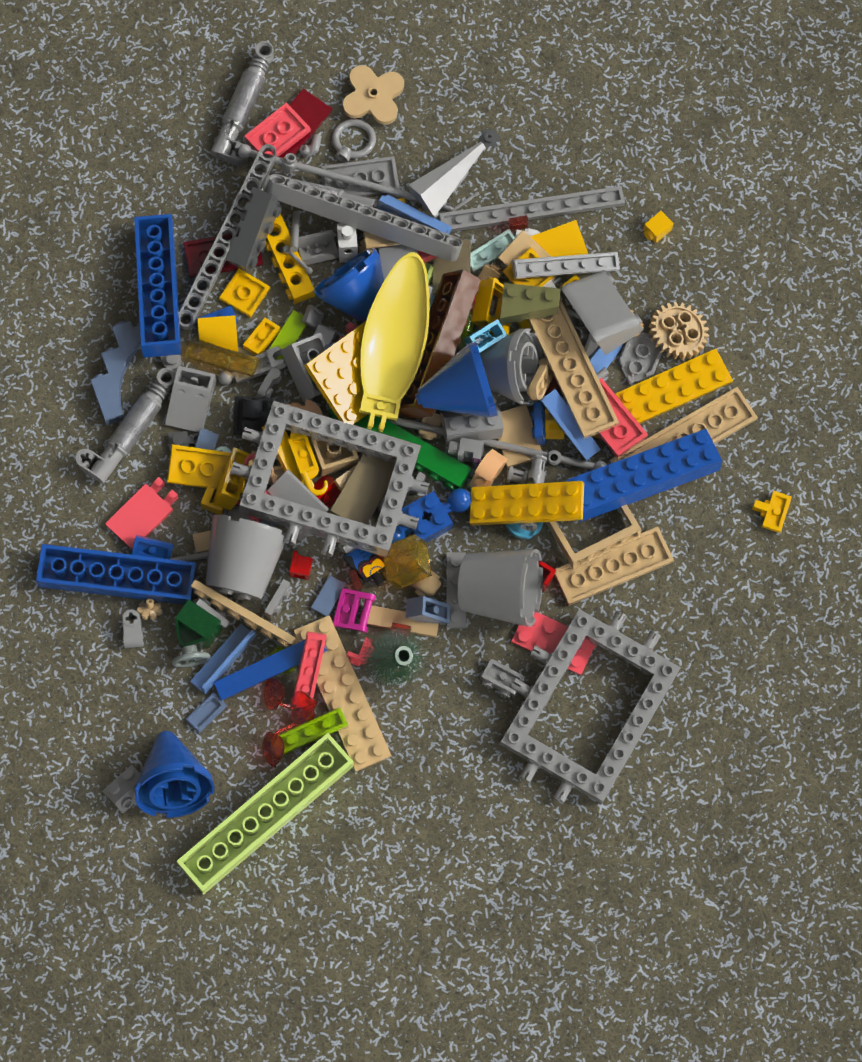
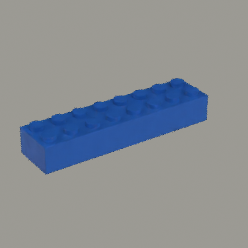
M172 214L134 217L140 336L143 358L181 355Z
M703 429L570 478L566 482H584L583 520H579L582 522L626 504L634 503L720 471L722 459L707 429Z
M42 544L36 582L38 587L141 600L153 599L157 602L185 605L188 599L193 601L194 590L191 585L196 580L197 565L196 562Z

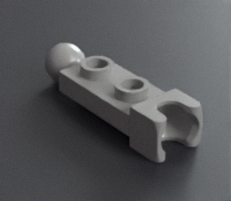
M277 346L266 350L264 353L232 364L233 371H222L218 377L219 382L222 385H229L233 379H236V382L240 384L269 373L272 368L279 370L285 368L287 364L283 359L276 360L282 354L281 348Z

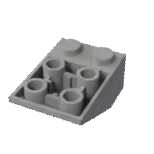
M178 366L173 383L166 426L200 433V430L204 429L216 385L215 374Z

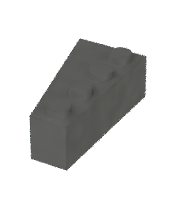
M253 186L250 192L253 194L251 202H247L244 208L246 209L245 219L240 220L238 225L239 235L234 236L226 260L231 265L251 272L252 268H255L257 265V257L260 251H263L265 248V240L268 234H271L273 231V223L276 217H279L282 210V205L272 194Z

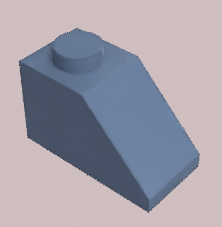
M425 596L407 599L406 618L424 623L449 624L450 604Z

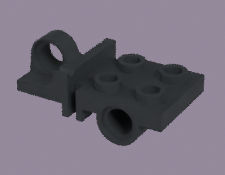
M235 396L233 435H242L245 427L262 432L261 427L266 425L273 399ZM278 398L275 401L283 403V398ZM286 430V432H287V434H288V436H289V438H290L291 431Z

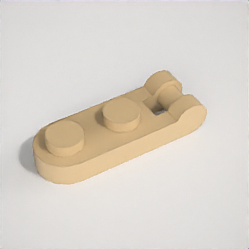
M546 358L539 360V368L527 387V394L532 400H541L554 377Z

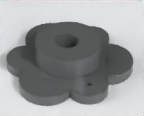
M494 129L482 130V135L479 137V140L482 141L486 148L490 146L495 147L496 142L500 141V136L496 134Z

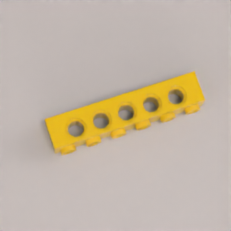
M280 214L273 223L274 228L272 231L279 234L277 236L268 234L265 248L267 252L271 251L274 268H279V279L282 284H286V295L289 300H293L295 305L315 297V293L306 270L291 255L277 251L278 248H283L286 245L291 248V235ZM298 251L293 252L301 260ZM292 264L293 267L287 269L284 267V265ZM293 280L300 281V283L297 285H294L291 282Z

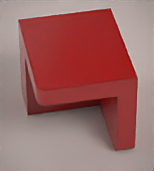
M294 551L290 567V577L309 580L313 558L298 555V551Z
M539 561V567H543L542 591L545 592L555 577L556 570L546 563Z

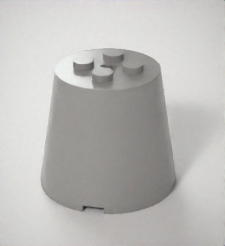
M213 515L205 585L221 595H233V598L238 600H262L284 548L286 533L283 532L282 535V530L243 518H240L238 522L230 520L231 516Z
M522 549L467 553L459 568L457 597L460 609L464 612L517 625L533 626L536 621L535 617H533L534 613H539L543 585V567H539L538 562L541 561L539 550Z

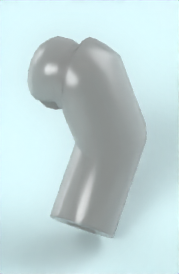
M314 134L310 145H302L299 151L303 157H310L318 153L322 136Z

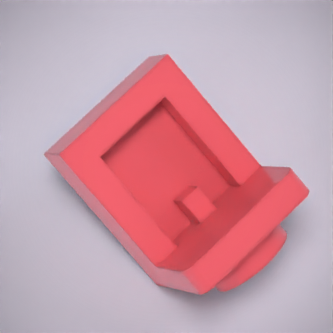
M366 637L359 655L348 651L347 657L349 662L355 666L366 664L368 658L363 657H372L369 656V653L373 652V650L370 651L367 648H373V642Z

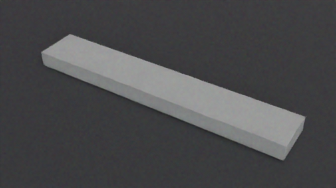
M618 252L511 261L514 280L620 270Z

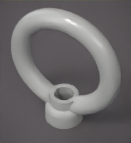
M359 119L345 120L337 125L332 134V143L337 151L335 157L339 161L347 163L350 158L357 159L368 155L376 143V135L373 128L367 122ZM351 126L360 127L368 134V144L362 150L351 151L350 148L340 144L339 137L341 132Z

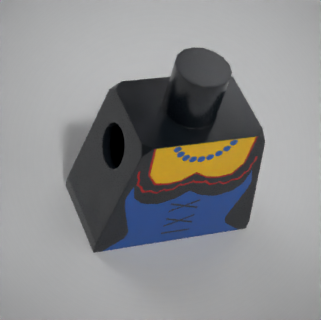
M355 549L344 556L345 564L364 583L373 579L376 585L380 587L387 582L382 573L387 570V562L384 556L360 549Z

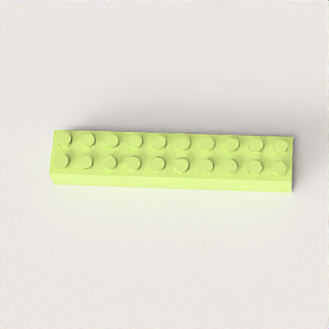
M327 733L178 859V866L204 895L353 768V760Z

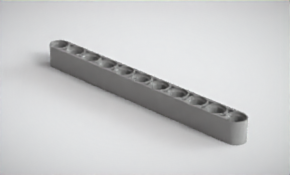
M266 144L261 147L179 311V322L182 329L188 330L194 326L226 262L233 238L239 235V223L233 224L230 220L233 217H239L241 220L245 219L246 209L240 207L239 202L242 200L251 202L253 194L250 193L251 191L247 189V186L255 184L257 189L262 190L275 164L277 153L273 145ZM266 151H270L273 153V156L265 158L263 154ZM261 167L265 169V172L259 175L255 173V170ZM229 233L233 237L231 240L225 241L222 236ZM217 250L224 251V255L222 257H216L214 255V252ZM213 266L216 268V271L213 274H208L206 272L207 267ZM200 283L208 285L207 289L203 291L197 287ZM196 299L200 303L197 307H191L189 305L190 301ZM189 316L191 318L190 323L183 324L181 322L182 317Z
M272 174L269 177L266 192L272 194L280 202L447 261L458 260L463 244L462 240L458 237L279 174Z

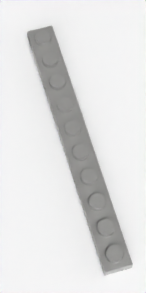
M622 186L440 213L439 219L441 222L452 227L451 232L624 206L625 200Z

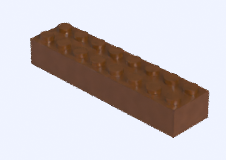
M464 269L442 275L430 308L428 335L424 354L415 378L401 400L399 409L401 414L411 419L432 417L436 409L423 408L422 404L418 405L415 394L419 393L418 388L455 356L456 348L461 342V334L467 325V317L473 308V301L479 291L481 279Z

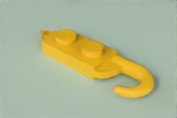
M291 431L287 442L303 483L315 496L323 495L328 489L327 481H324V486L320 490L314 489L311 483V479L317 476L319 467L307 436L299 433L292 434L293 432Z

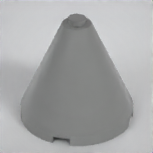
M529 328L518 329L480 352L490 389L521 405H531L537 401L532 400L528 396L527 387L539 368V360L543 358L537 334L535 332L530 333L531 329Z

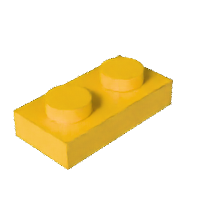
M264 318L245 341L243 348L255 356L263 353L280 332V326Z

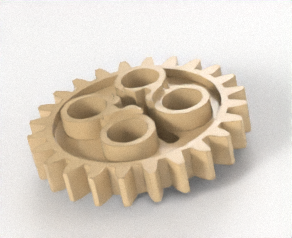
M674 302L672 306L670 303H667L665 307L662 305L659 310H656L650 319L651 323L648 327L651 330L649 334L654 335L651 341H656L657 343L654 347H661L660 353L666 351L667 357L673 354L674 360L678 356H680L681 360H684L685 357L691 359L693 355L696 357L708 342L706 340L709 337L707 334L709 328L704 327L707 321H701L700 319L703 315L697 316V309L691 311V305L685 308L683 302L680 306H678L677 302Z

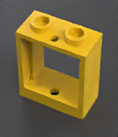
M490 277L480 281L471 320L472 323L480 328L497 319L500 322L504 285L498 279ZM493 295L498 297L495 318L489 315ZM511 323L502 326L507 335H509Z

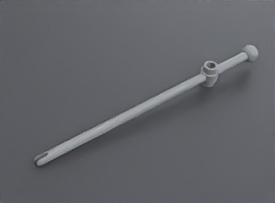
M247 144L240 145L238 155L242 159L248 157L256 158L259 151L252 150ZM266 153L263 154L265 158H271L273 156ZM292 153L286 154L284 158L277 157L275 164L282 165V170L286 174H292L297 169L420 203L406 191L299 163L296 160V156ZM447 203L441 209L453 211L454 205Z
M399 417L397 421H390L395 425L429 431L444 436L442 427ZM493 439L481 440L484 441L485 446L528 456L535 454L547 457V461L551 465L563 463L588 470H595L607 465L603 461L592 463L562 456L557 450L545 452ZM552 454H556L558 456V459L556 461L551 460L550 457Z

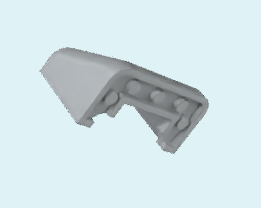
M602 271L568 283L561 290L601 350L607 355L643 331L640 325L643 321L637 313L633 314L620 296L612 284L615 280L610 272L605 273Z

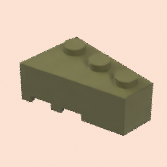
M504 283L500 324L504 326L507 323H518L527 319L558 315L561 289Z

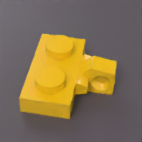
M773 491L770 500H765V502L754 501L752 510L760 512V516L764 518L762 528L777 533L781 532L791 496Z

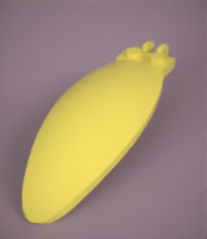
M415 252L404 255L393 266L376 295L364 327L360 350V375L363 396L359 412L370 415L367 429H372L375 416L381 417L378 427L380 432L384 431L386 419L397 421L401 400L412 384L424 354L429 327V285L425 264Z

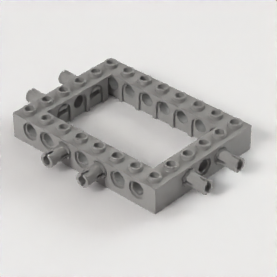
M273 401L264 431L259 432L247 427L244 428L242 439L256 442L259 447L253 465L249 467L233 462V467L230 471V474L242 476L248 480L240 502L239 513L288 527L284 543L288 544L290 537H292L290 545H296L298 533L301 531L324 538L325 542L321 554L326 556L327 549L329 548L328 557L333 556L336 542L387 557L396 526L403 525L416 530L419 518L403 514L401 510L407 491L413 490L425 495L428 491L430 483L413 479L412 476L421 445L277 401ZM285 429L292 431V434L299 433L311 437L312 440H322L332 446L335 444L348 448V451H358L366 454L368 457L371 455L384 459V462L391 461L395 463L376 527L265 494Z
M579 609L553 653L550 654L537 647V645L533 648L534 650H532L530 656L545 664V668L535 685L530 687L516 678L511 686L513 690L523 695L526 700L501 740L500 745L528 762L519 776L524 780L527 773H529L525 780L526 782H531L538 768L561 780L562 783L553 797L558 800L561 793H563L559 800L562 803L565 802L572 788L600 804L604 802L681 668L653 651V648L661 638V635L657 633L654 639H652L655 631L650 630L643 644H639L620 633L619 629L627 619V616L623 613L620 620H618L621 615L620 611H616L610 624L606 625ZM586 636H588V640L593 645L597 644L603 649L608 650L609 654H615L625 660L626 664H632L636 668L641 669L645 675H654L597 774L528 735L552 697L557 684L562 680L563 675Z

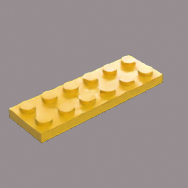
M714 349L617 392L615 395L638 423L641 424L732 383L733 379L717 349Z
M571 481L472 487L470 524L477 526L583 520L584 482Z

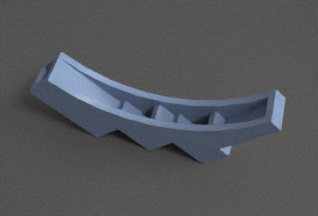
M121 321L112 327L118 348L111 347L101 353L108 374H98L93 379H90L106 426L124 419L121 407V387L128 364L141 348L140 323L132 327L130 321Z

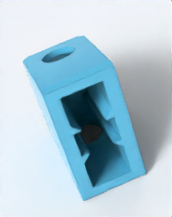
M497 319L464 338L463 342L465 345L476 341L480 353L506 337L507 334ZM490 330L493 332L494 337L489 334Z

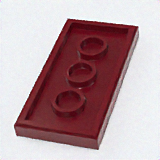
M304 88L289 106L311 128V131L279 156L281 158H284L288 153L296 156L300 147L307 143L333 111L330 106Z
M231 234L222 236L225 241H229L233 237ZM216 237L183 242L190 278L197 277ZM217 250L214 252V255L216 257H222L224 255V251ZM260 251L257 257L258 262L255 267L263 266V260ZM226 260L220 273L241 268L231 265ZM209 266L206 269L208 274H213L216 271V268L213 266Z

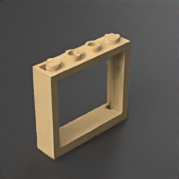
M627 504L619 509L630 525L629 527L577 553H574L556 521L545 522L573 570L641 536V528Z

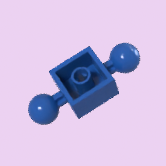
M462 488L455 489L449 494L448 501L442 504L433 491L403 507L401 510L403 514L419 518L416 530L403 525L396 526L390 549L401 547L405 542L406 536L412 534L420 547L453 529V522L448 513L452 511L457 513L466 512L471 506L470 493ZM423 517H430V521L423 520Z

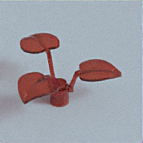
M272 677L266 681L263 697L266 707L270 710H276L280 705L281 707L292 709L291 718L295 722L275 731V733L267 732L263 739L262 749L264 757L275 768L284 753V742L278 735L313 720L315 717L314 709L318 701L303 691H297L291 699V705L283 703L281 700L285 696L284 688L276 678Z

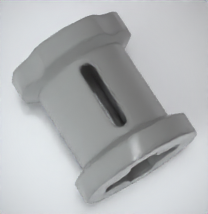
M510 466L506 482L526 484L529 471L517 470Z

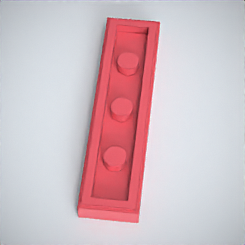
M308 631L306 633L292 705L312 706L327 638L326 634Z

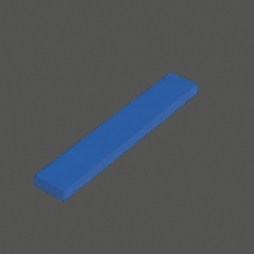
M305 640L214 682L221 700H225L300 665ZM326 645L324 647L323 653L328 651Z

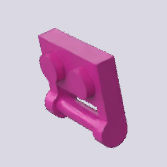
M342 588L333 621L334 626L367 633V622L372 602H375L376 595ZM364 599L365 602L359 624H354L360 600Z

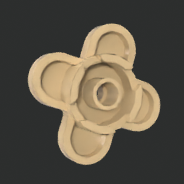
M364 65L353 68L350 73V84L355 91L344 98V113L348 117L355 119L369 114L382 125L393 123L397 118L398 108L392 99L403 92V77L397 72H387L377 77L371 68Z

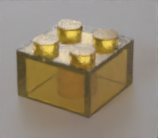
M413 534L391 544L388 556L384 557L386 578L389 583L401 589L432 576L426 541Z

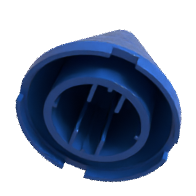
M372 248V253L366 250L353 257L333 271L334 274L331 277L325 278L313 291L317 298L362 323L365 322L376 295L384 282L380 255L375 248Z
M476 341L466 345L418 388L419 393L415 394L418 405L422 404L423 408L490 418L498 416Z
M163 731L156 736L135 785L134 794L136 804L143 812L152 816H156V813H165L166 818H174L191 814L204 807L209 802L208 797L210 794H214L215 788L212 775L172 732Z

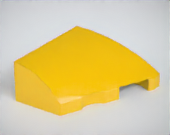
M235 315L198 318L200 341L211 343L218 348H224L233 354H238Z

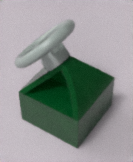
M188 599L175 617L176 634L182 650V655L172 660V665L175 667H192L209 661L210 654L198 652L197 649L210 648L223 630L221 620Z

